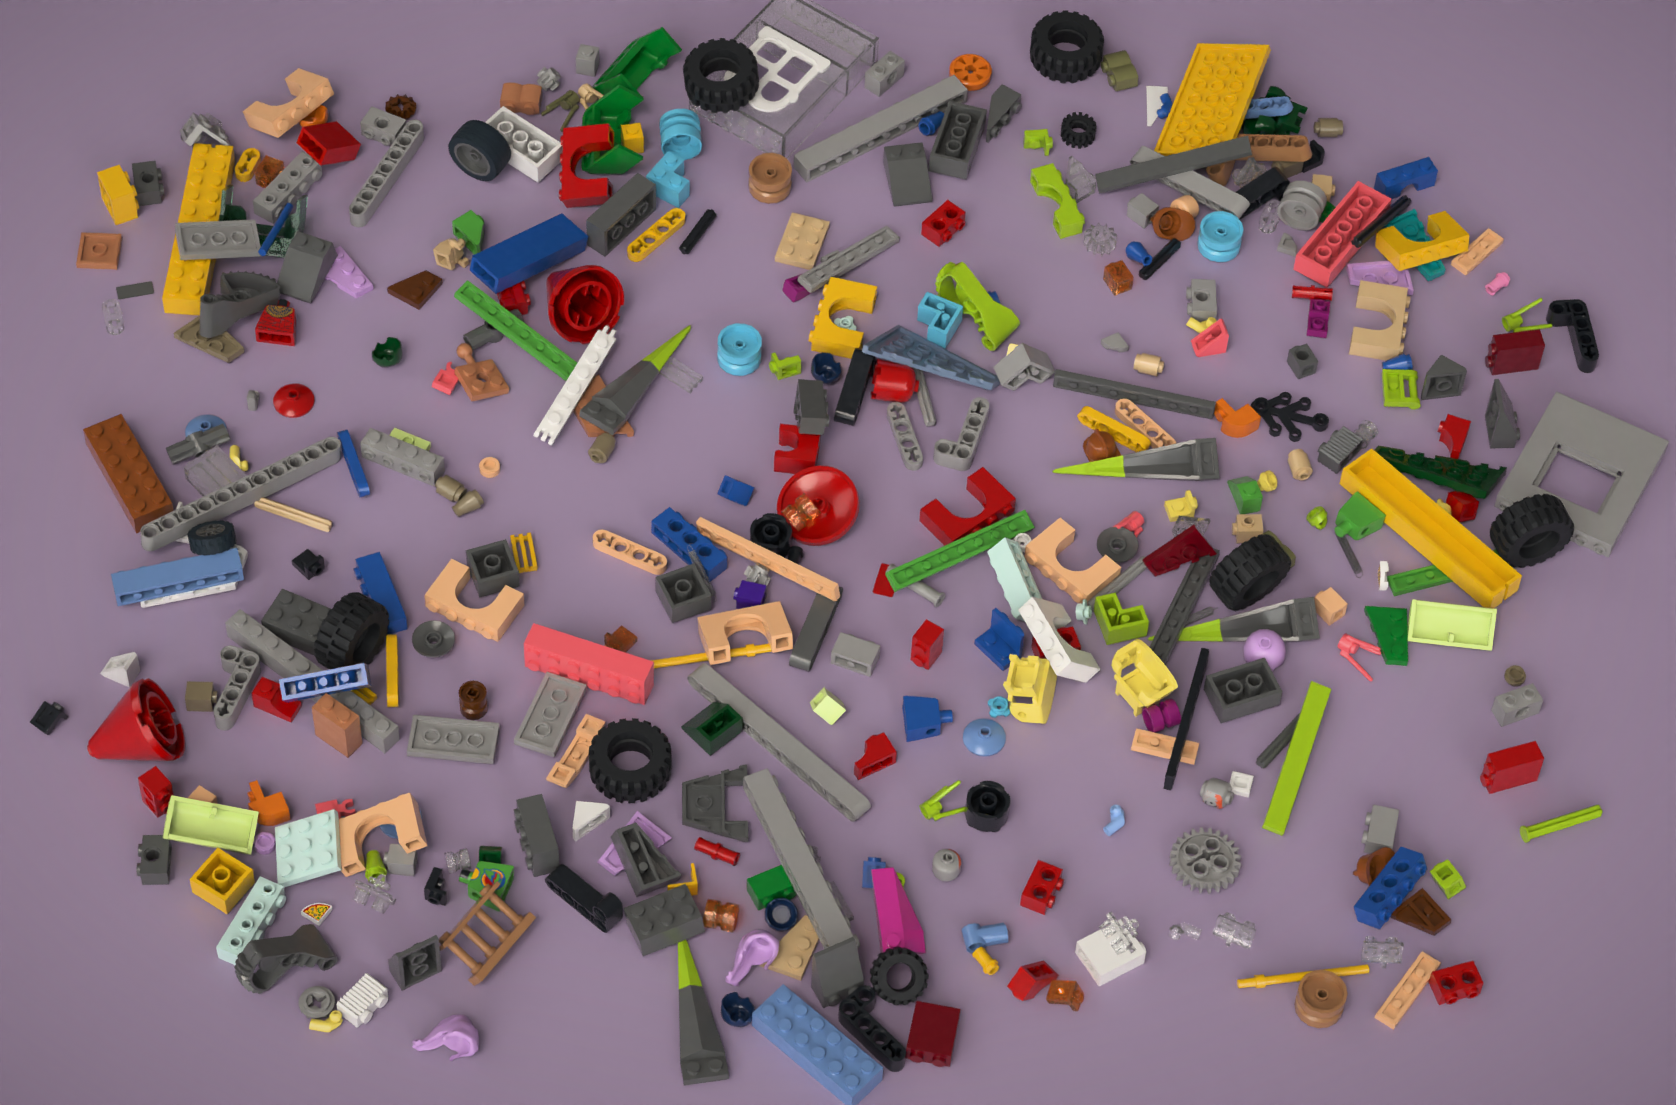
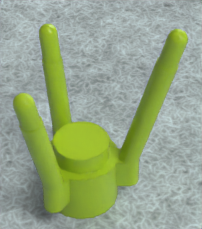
M1539 298L1514 313L1502 317V324L1505 330L1508 332L1512 330L1513 332L1551 328L1552 324L1520 327L1523 323L1520 314L1542 302L1543 299Z
M957 780L949 787L944 786L930 799L919 805L922 814L927 820L933 818L934 821H937L946 816L965 812L964 806L940 813L942 805L939 800L961 783L960 780Z

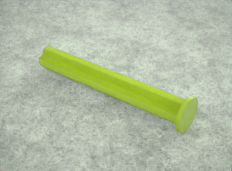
M1593 805L1527 827L1523 825L1520 827V835L1523 841L1527 843L1530 839L1601 817L1603 812L1600 805Z

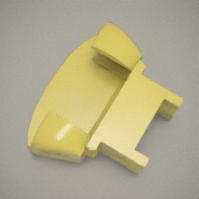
M1136 639L1120 648L1113 656L1111 666L1116 673L1114 679L1117 681L1115 693L1117 696L1121 694L1134 709L1133 714L1135 717L1142 713L1144 706L1148 708L1153 704L1157 705L1161 699L1178 688L1174 676L1166 665L1140 639ZM1134 663L1137 669L1121 678L1122 669Z
M1010 654L1007 681H1004L1003 686L1008 693L1011 714L1021 722L1046 724L1051 711L1057 675L1047 659H1040L1039 656H1028V658L1022 657L1019 659L1017 655ZM1014 696L1033 697V704L1017 703Z

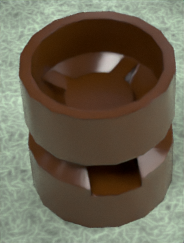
M467 681L459 689L460 712L463 717L469 720H479L487 713L486 687L479 681Z

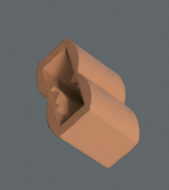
M504 83L500 98V108L504 106L513 113L539 114L543 97L542 87L535 84Z

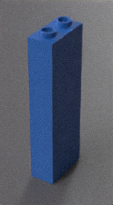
M561 213L472 255L470 271L497 294L584 252L588 235Z

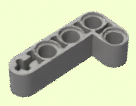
M983 397L973 399L957 442L947 439L936 441L933 460L937 465L958 471L970 469L988 420L989 401Z
M232 645L225 646L220 651L222 668L225 672L230 673L231 676L213 710L216 727L224 731L234 726L261 673L259 656L256 653Z

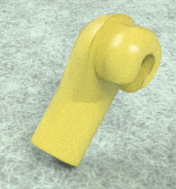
M1190 317L1186 326L1201 333L1217 320L1209 317L1207 320L1199 322Z
M232 445L229 449V454L235 470L240 473L248 471V461L240 460L239 446Z
M334 1010L325 1021L312 1018L309 1029L327 1033L331 1032L342 1024V1013Z

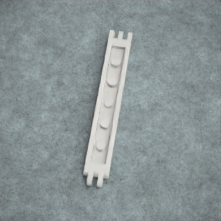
M605 325L602 331L598 329L535 431L534 437L538 438L542 432L544 434L541 440L545 442L549 436L551 438L548 444L553 445L617 339L614 337L617 332L616 330L612 329L611 333L607 334L609 326Z

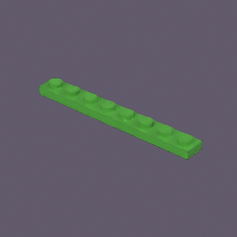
M468 280L455 292L454 297L563 380L567 381L577 365L576 361Z
M1023 510L885 573L894 592H897L991 549L1005 537L1014 539L1016 535L1027 533L1035 527L1026 510Z

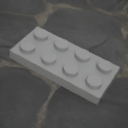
M255 220L175 223L180 260L261 256L258 253L261 246Z
M546 672L514 738V744L555 757L587 690V685Z
M413 715L407 756L494 764L500 728L499 723Z

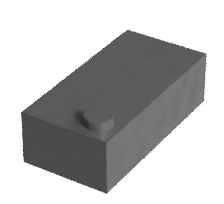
M949 101L930 153L928 171L967 179L985 128L987 109Z
M639 173L634 175L586 220L587 246L606 257L656 210V184Z

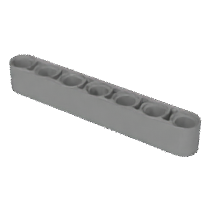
M410 120L406 123L350 204V223L354 227H363L369 222L423 143L424 131L421 121Z
M1141 146L1130 160V164L1133 165L1165 156L1146 146ZM1193 170L1156 179L1184 195L1194 197L1196 201L1215 211L1229 212L1239 219L1250 206L1249 201L1242 195Z

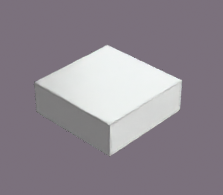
M1232 771L1230 779L1231 792L1235 795L1249 798L1254 776Z

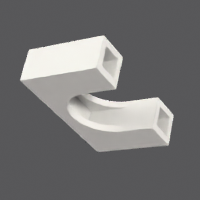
M1032 597L1018 610L1057 676L1086 683L1100 670L1091 653L1073 648L1057 632V629L1065 627L1071 622L1062 604Z

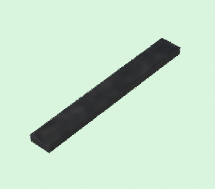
M1201 648L1168 764L1163 788L1171 791L1176 778L1208 663L1209 649Z

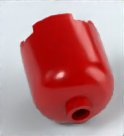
M877 359V365H875L872 377L874 389L870 392V398L900 403L909 401L913 392H918L919 380H916L914 369L907 365Z

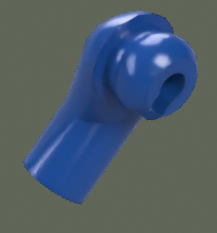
M1168 93L1160 96L1163 104L1161 109L1157 110V115L1160 119L1168 117L1173 105Z

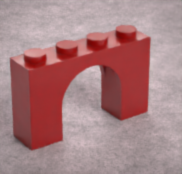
M609 123L563 128V135L560 137L563 147V153L560 154V163L562 165V171L559 173L560 182L562 183V188L559 190L560 201L567 208L603 205L613 196V185L609 179H581L576 176L575 170L577 163L584 155L595 151L611 150L614 147L613 129Z
M984 467L967 477L966 489L984 508L979 515L971 518L955 516L937 499H934L920 509L919 521L944 546L990 526L1005 516L1009 517L1014 512L1016 498Z

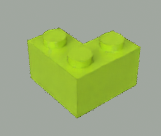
M1116 592L1095 597L1094 614L1106 645L1147 636L1149 620L1143 605L1122 609Z

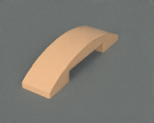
M585 714L576 729V736L561 760L553 766L546 778L547 781L567 788L575 780L589 759V746L592 745L593 737L598 735V731L605 726V721Z

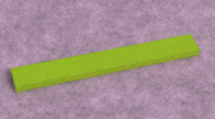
M1311 681L1262 825L1263 829L1281 836L1285 832L1331 692L1330 688Z

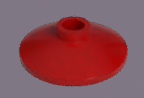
M302 384L285 385L275 393L273 398L276 411L289 418L306 415L313 408L315 402L313 392Z

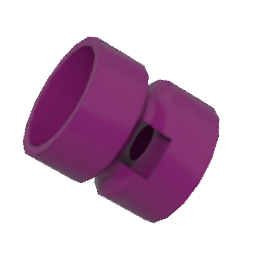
M1172 698L1159 702L1158 706L1153 704L1148 708L1144 707L1142 709L1145 726L1150 732L1156 733L1164 730L1165 726L1171 728L1179 725L1181 722L1179 708Z

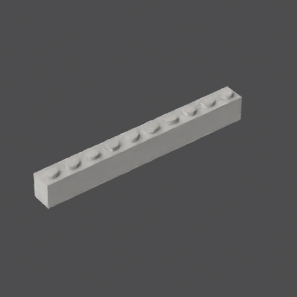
M955 75L944 78L941 82L928 86L925 90L912 94L909 98L896 102L893 106L880 110L877 114L864 118L861 122L848 126L845 130L832 134L829 138L816 142L813 146L797 152L794 155V169L807 183L918 127L922 118L939 111L945 113L949 101L961 104L966 103L968 89Z
M241 609L225 622L227 637L243 649L256 653L262 663L282 678L323 671ZM352 691L329 694L359 715L362 737L384 754L400 740L398 725ZM322 696L314 697L311 699L317 702Z
M767 768L743 777V789L824 949L854 937L858 950V947H860L859 939L856 934H852L847 916L843 917L841 904L837 898L834 899L831 884L828 880L825 881L820 863L815 862L813 849L810 845L806 844L802 828L797 827L793 810L788 809L786 796L783 792L780 793L775 775L771 776Z

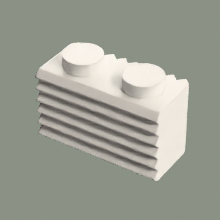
M365 973L346 995L337 1002V1011H340L342 1017L358 1028L362 1023L366 1024L370 1021L373 1012L378 1007L382 1008L388 1001V989L371 975Z

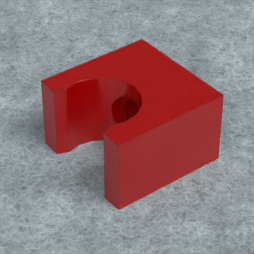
M780 423L779 445L790 446L794 449L791 451H775L774 472L796 474L803 469L817 466L821 435L801 434L798 431L797 425Z

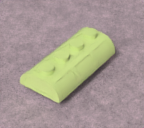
M1412 599L1407 627L1408 641L1492 651L1497 609Z
M171 795L163 830V839L216 849L218 847L222 850L251 855L259 812Z

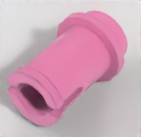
M1505 272L1497 273L1496 278L1485 285V290L1488 294L1495 295L1502 287L1509 285L1510 277Z

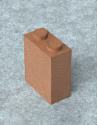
M325 693L312 706L315 735L349 758L363 744L359 715Z

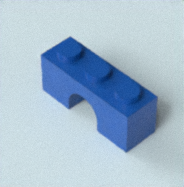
M1426 157L1377 173L1374 190L1391 199L1400 197L1401 191L1410 184H1413L1417 191L1435 186L1438 170L1430 157Z

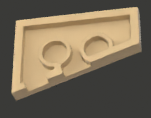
M804 915L779 941L778 954L769 965V970L800 981L802 980L819 942V938L807 915ZM767 962L761 964L760 966L764 968Z

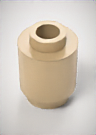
M1142 353V355L1137 354L1133 369L1138 370V373L1157 377L1158 373L1163 372L1164 361H1161L1160 356Z
M1295 449L1288 454L1287 461L1293 478L1301 481L1308 479L1313 470L1307 454L1302 449Z

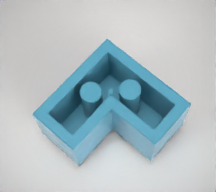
M668 151L646 175V178L656 184V197L677 208L690 196V181L683 177L684 159Z
M926 292L918 305L917 321L929 325L927 340L946 349L962 322L963 306Z

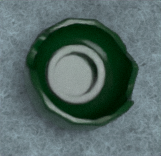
M388 337L384 344L378 342L372 351V360L380 367L394 366L402 359V344L397 338Z

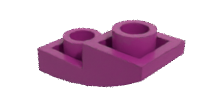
M1310 299L1306 336L1327 337L1330 301Z

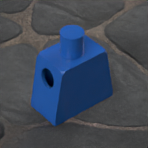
M903 696L902 710L906 742L938 736L941 731V723L953 722L952 710H939L938 699Z

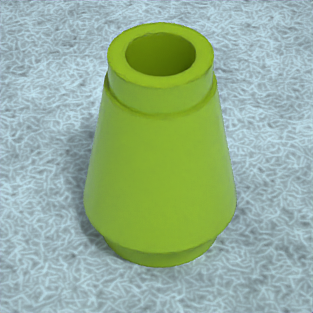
M371 850L366 854L365 877L370 883L378 884L385 880L387 870L379 852Z

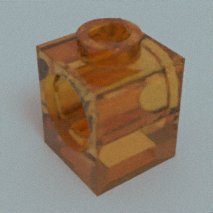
M266 155L255 170L256 184L266 188L284 170V162Z
M1123 260L1112 262L1105 266L1103 280L1114 296L1132 289L1134 277Z

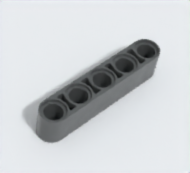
M839 587L840 598L837 601H833L819 593L816 594L792 650L789 666L808 672L811 671L841 600L843 587Z

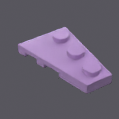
M341 246L336 248L338 256L326 275L325 280L329 279L334 282L338 288L356 299L372 291L373 284Z
M1389 261L1347 264L1346 270L1350 285L1359 286L1360 280L1406 287L1408 288L1407 294L1413 295L1414 289L1408 269L1398 271Z
M638 811L627 823V825L637 823L654 842L656 848L664 845L672 838ZM612 842L597 863L615 876L623 871L624 867Z

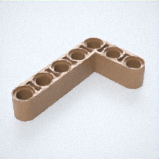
M1238 134L1237 138L1249 137L1252 155L1207 166L1206 171L1210 180L1225 186L1236 160L1304 162L1311 158L1312 151L1307 137L1303 135Z

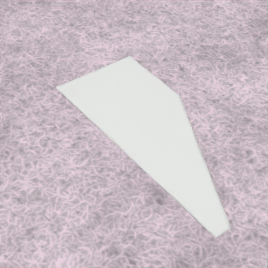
M1146 86L1147 126H1152L1158 117L1157 110L1161 109L1163 105L1160 96L1168 93V87Z

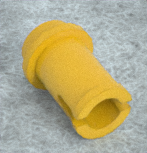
M979 947L973 952V958L983 967L985 974L993 975L998 971V961L992 959L984 947Z

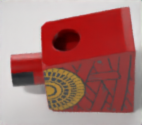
M280 299L277 306L267 305L255 327L257 342L295 346L296 314L295 309L289 307V301Z

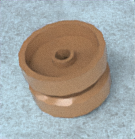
M763 153L751 161L748 186L753 198L770 204L783 201L790 194L792 188V167L788 159L776 153Z
M1314 970L1306 974L1300 981L1294 1003L1296 1014L1300 1020L1308 1026L1315 1028H1328L1336 1024L1342 1016L1348 995L1343 980L1335 973L1326 970Z

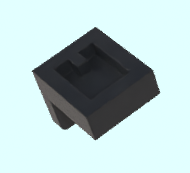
M1315 140L1310 141L1312 156L1309 160L1304 161L1303 173L1323 164L1325 151Z
M306 549L292 560V565L308 580L318 576L325 569L324 558L321 555L315 556L309 549Z
M44 701L30 723L43 733L50 735L61 718L67 719L68 715L63 712L65 708L54 701L51 704Z
M433 868L424 888L425 900H428L431 904L445 906L447 903V892L442 890L445 884L442 869Z

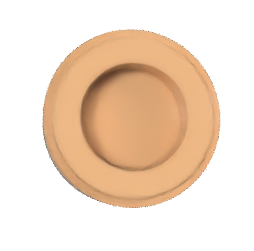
M493 457L482 459L479 463L481 475L486 478L496 477L500 472L499 461Z

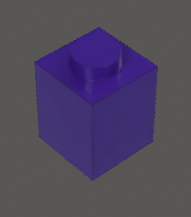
M742 580L740 587H736L733 600H736V609L764 604L766 585Z

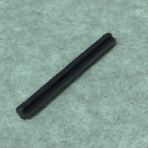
M1407 195L1399 198L1359 232L1351 241L1352 245H1355L1356 248L1361 247L1407 208L1409 203H1411V198H1408Z

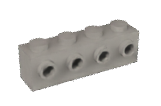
M302 151L253 200L254 214L274 224L287 203L295 205L297 199L302 194H305L315 181L321 178V165L310 155Z
M370 428L360 442L362 458L435 487L436 481L445 472L444 457Z

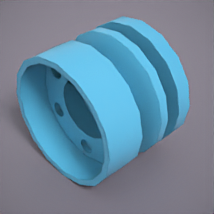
M674 109L663 114L659 122L663 154L665 155L669 151L684 160L697 156L702 150L701 127L698 115L688 109Z

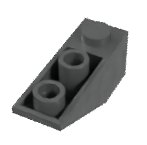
M1003 84L991 96L986 133L987 143L993 137L998 136L1000 129L1004 125L1006 126L1014 113L1017 114L1022 107L1021 94Z

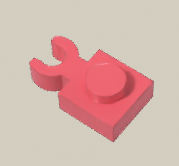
M452 362L447 363L445 370L441 369L432 383L433 388L448 395L452 393L459 381L454 373L455 370L451 368Z
M337 799L315 804L317 814L335 809L338 812L339 818H341V816L347 817L356 813L355 809H347L354 806L353 799H346L342 804H338Z

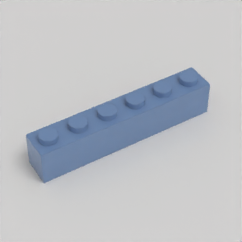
M237 548L215 555L185 557L176 561L162 562L152 566H142L137 569L111 574L117 606L244 580Z

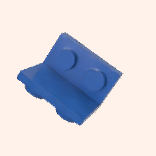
M997 608L993 609L990 629L976 638L974 645L1002 671L1010 667V654L1017 655L1019 659L1022 658L1023 630L1019 626H1015L1004 612H1000Z

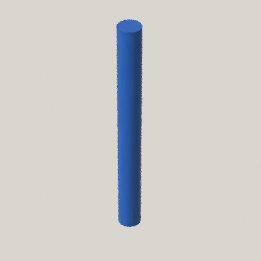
M291 203L285 205L260 247L258 253L261 256L266 255L293 209Z

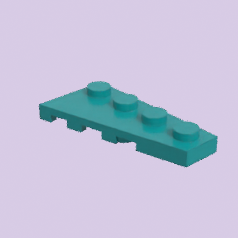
M1415 209L1395 217L1382 228L1394 226L1409 240L1417 242L1431 241L1430 237L1426 235L1422 221H1419ZM1441 259L1415 266L1428 282L1444 275L1446 270Z

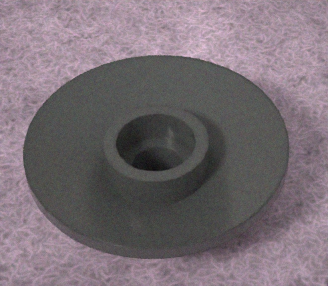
M1110 527L1102 531L1098 536L1097 549L1103 557L1107 555L1114 562H1126L1132 559L1138 551L1139 545L1136 536L1126 528L1121 527L1117 529L1116 527Z
M435 620L420 624L412 635L414 649L419 654L432 658L448 653L455 642L452 628L444 622Z

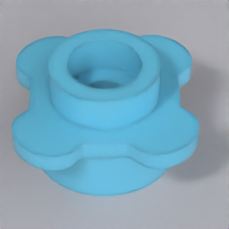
M997 696L988 700V706L990 707L989 715L993 718L1001 715L1009 716L1008 699Z

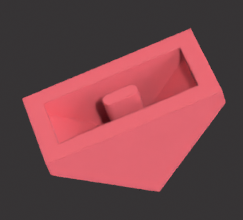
M1219 319L1191 340L1197 357L1226 353L1229 334L1224 320Z

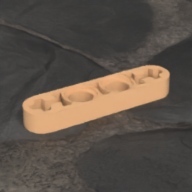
M1120 399L1116 402L1115 415L1128 427L1145 435L1150 440L1153 449L1163 447V445L1176 444L1174 438L1132 401ZM1139 418L1143 420L1144 423L1138 425L1135 424L1133 420ZM1149 431H1155L1158 435L1156 437H1150L1147 433Z
M598 530L593 534L594 548L655 575H661L667 569L666 557L656 551L607 530ZM624 545L626 549L624 551H617L615 547ZM636 553H642L645 555L643 559L639 560L635 559L633 556Z

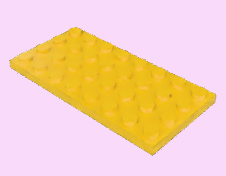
M1197 43L1154 151L1163 156H1169L1236 139L1269 57L1270 45Z

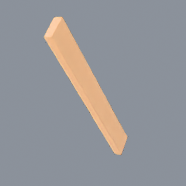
M702 517L696 521L698 532L704 537H708L712 542L755 563H759L769 570L833 601H837L840 598L838 583Z

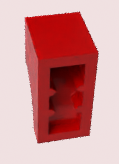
M1447 414L1446 420H1441L1438 432L1441 433L1439 441L1443 442L1449 449L1450 458L1459 459L1471 421Z
M261 677L252 691L253 706L291 723L302 707V702L299 700L288 703L282 701L280 684L265 677Z
M884 732L879 735H872L865 741V754L860 760L855 762L854 775L860 780L896 763L897 751Z
M1043 960L1021 966L1007 987L1017 999L1025 1001L1034 998L1044 987L1055 982L1059 975Z

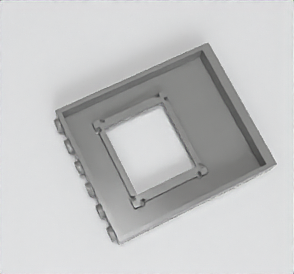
M1556 392L1498 493L1494 507L1503 511L1505 508L1512 506L1514 502H1519L1528 496L1533 497L1536 494L1553 495L1561 500L1574 523V533L1570 541L1609 558L1660 464L1669 441ZM1558 452L1616 477L1597 513L1538 487Z

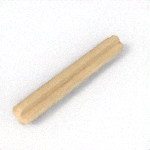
M262 497L254 503L258 509L325 532H329L333 525L331 520Z

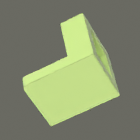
M825 687L810 701L813 711L830 725H833L846 711L843 702Z

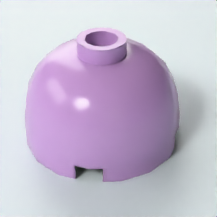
M1259 629L1252 632L1246 639L1243 653L1247 663L1265 658L1271 670L1274 671L1275 668L1279 665L1281 666L1284 662L1286 649L1285 643L1278 633L1269 629Z

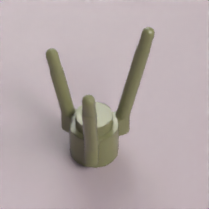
M569 90L563 96L548 104L546 110L541 115L544 116L559 105L565 110L571 109L560 129L563 132V128H566L574 112L579 108L577 105L580 101L579 96L576 92Z

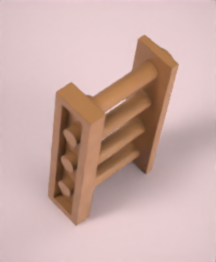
M498 881L492 885L486 884L479 892L481 897L450 933L446 931L439 938L440 951L448 947L471 969L472 976L468 981L474 986L483 981L536 919L531 912L525 915H518L494 892L500 885ZM487 899L512 921L513 928L510 931H505L480 908ZM473 915L477 916L499 937L500 943L496 948L494 946L491 947L467 924ZM460 930L485 953L486 959L483 963H477L453 940Z

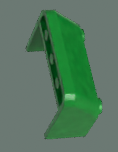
M660 27L632 41L592 87L601 94L606 95L620 84L639 94L637 91L638 87L651 72L657 68L660 70L668 64V58L681 52L682 49L667 31Z
M619 84L586 109L582 118V126L609 123L614 131V147L611 150L595 151L584 155L581 161L583 171L589 174H624L643 160L642 155L621 145V125L630 123L632 119L631 109L644 100L643 96Z

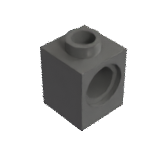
M1308 344L1294 346L1289 349L1287 363L1297 379L1316 373L1318 360Z

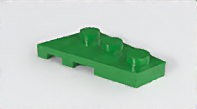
M1365 606V615L1368 616L1372 632L1376 635L1377 644L1380 647L1385 664L1407 666V609Z

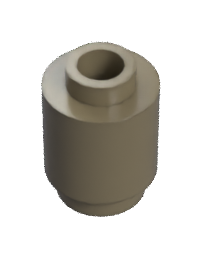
M1318 118L1317 122H1314V133H1317L1318 137H1337L1342 135L1343 121L1338 120V118Z
M608 433L599 435L588 450L591 460L595 463H605L615 448V438Z
M448 475L439 477L435 483L436 493L453 503L458 502L467 493V489L464 488L462 483Z

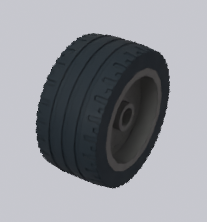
M469 120L464 123L448 144L449 154L454 163L464 173L480 181L493 180L504 169L511 158V149L503 135L489 124L480 120Z

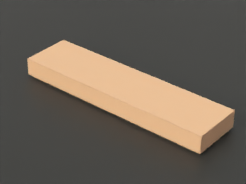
M1422 951L1380 1007L1375 1018L1394 1030L1429 982L1432 971L1438 970L1441 962Z

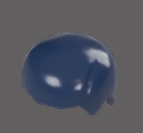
M822 352L816 354L812 359L811 374L816 380L823 381V384L836 382L842 373L840 362H835L833 355L830 353Z
M786 898L772 900L764 911L766 923L775 931L783 932L789 930L798 919L796 906Z
M738 992L726 994L721 1001V1017L724 1022L734 1027H744L751 1023L755 1007L750 1002V999L748 997L741 998Z

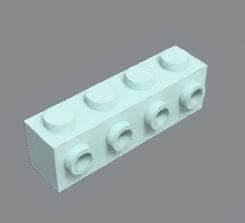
M1005 537L987 553L990 557V564L996 571L997 580L1004 590V597L1012 609L1013 617L1024 621L1018 610L1030 598L1042 599L1019 543Z
M261 876L259 877L216 947L219 959L236 965L235 961L238 959V954L244 950L248 942L264 938V931L267 926L273 924L278 908H282L285 904L284 886Z

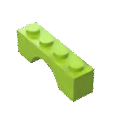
M1053 163L1031 169L1030 183L1037 196L1049 197L1060 206L1054 212L1053 226L1059 238L1062 239L1082 233L1083 224H1085L1084 215L1079 213L1076 200L1071 198L1068 185L1062 181L1061 172L1055 168Z

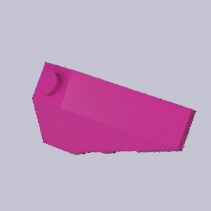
M894 867L871 869L880 952L884 953L888 948L901 947L907 948L916 954H925L923 929Z

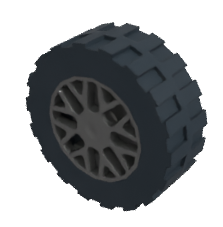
M215 520L204 522L192 527L187 533L190 550L197 555L222 553L233 548L237 543L234 525L229 521Z

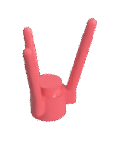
M1133 511L1113 527L1117 529L1124 527L1131 532L1133 531L1137 538L1143 531L1141 526L1144 524V518L1139 512Z
M1345 633L1338 643V648L1342 650L1340 655L1345 657L1369 681H1373V678L1349 654H1355L1360 647L1381 655L1380 647Z

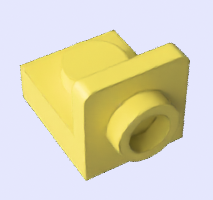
M1187 490L1185 497L1165 501L1164 507L1170 522L1194 518L1198 503L1196 497L1192 496L1191 491Z

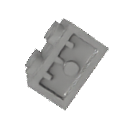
M193 112L180 130L184 142L190 146L200 140L202 131L221 144L230 146L228 136L225 134L226 131L218 125L212 126L209 123L210 120L202 114L198 116Z

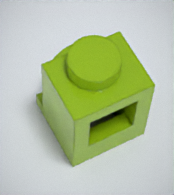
M1448 859L1436 864L1430 870L1433 880L1443 891L1447 899H1450L1466 888L1462 876Z

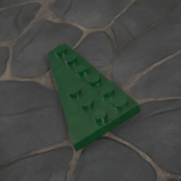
M1379 445L1374 450L1400 473H1408L1418 479H1426L1434 482L1436 485H1444L1453 488L1455 491L1471 494L1475 498L1486 499L1506 475L1507 467L1500 466L1499 470L1488 468L1489 464L1484 463L1474 466L1470 465L1467 460L1435 455V459L1424 457V453L1420 452L1410 455L1405 454V451L1402 449Z

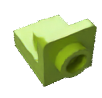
M1048 129L1024 130V149L1043 148L1044 155L1049 156V149L1053 148V140L1048 135Z
M774 352L771 353L769 368L771 373H775L778 380L801 374V359L799 355L779 360Z

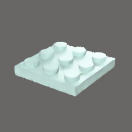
M335 809L275 827L278 884L288 887L342 870L339 816Z

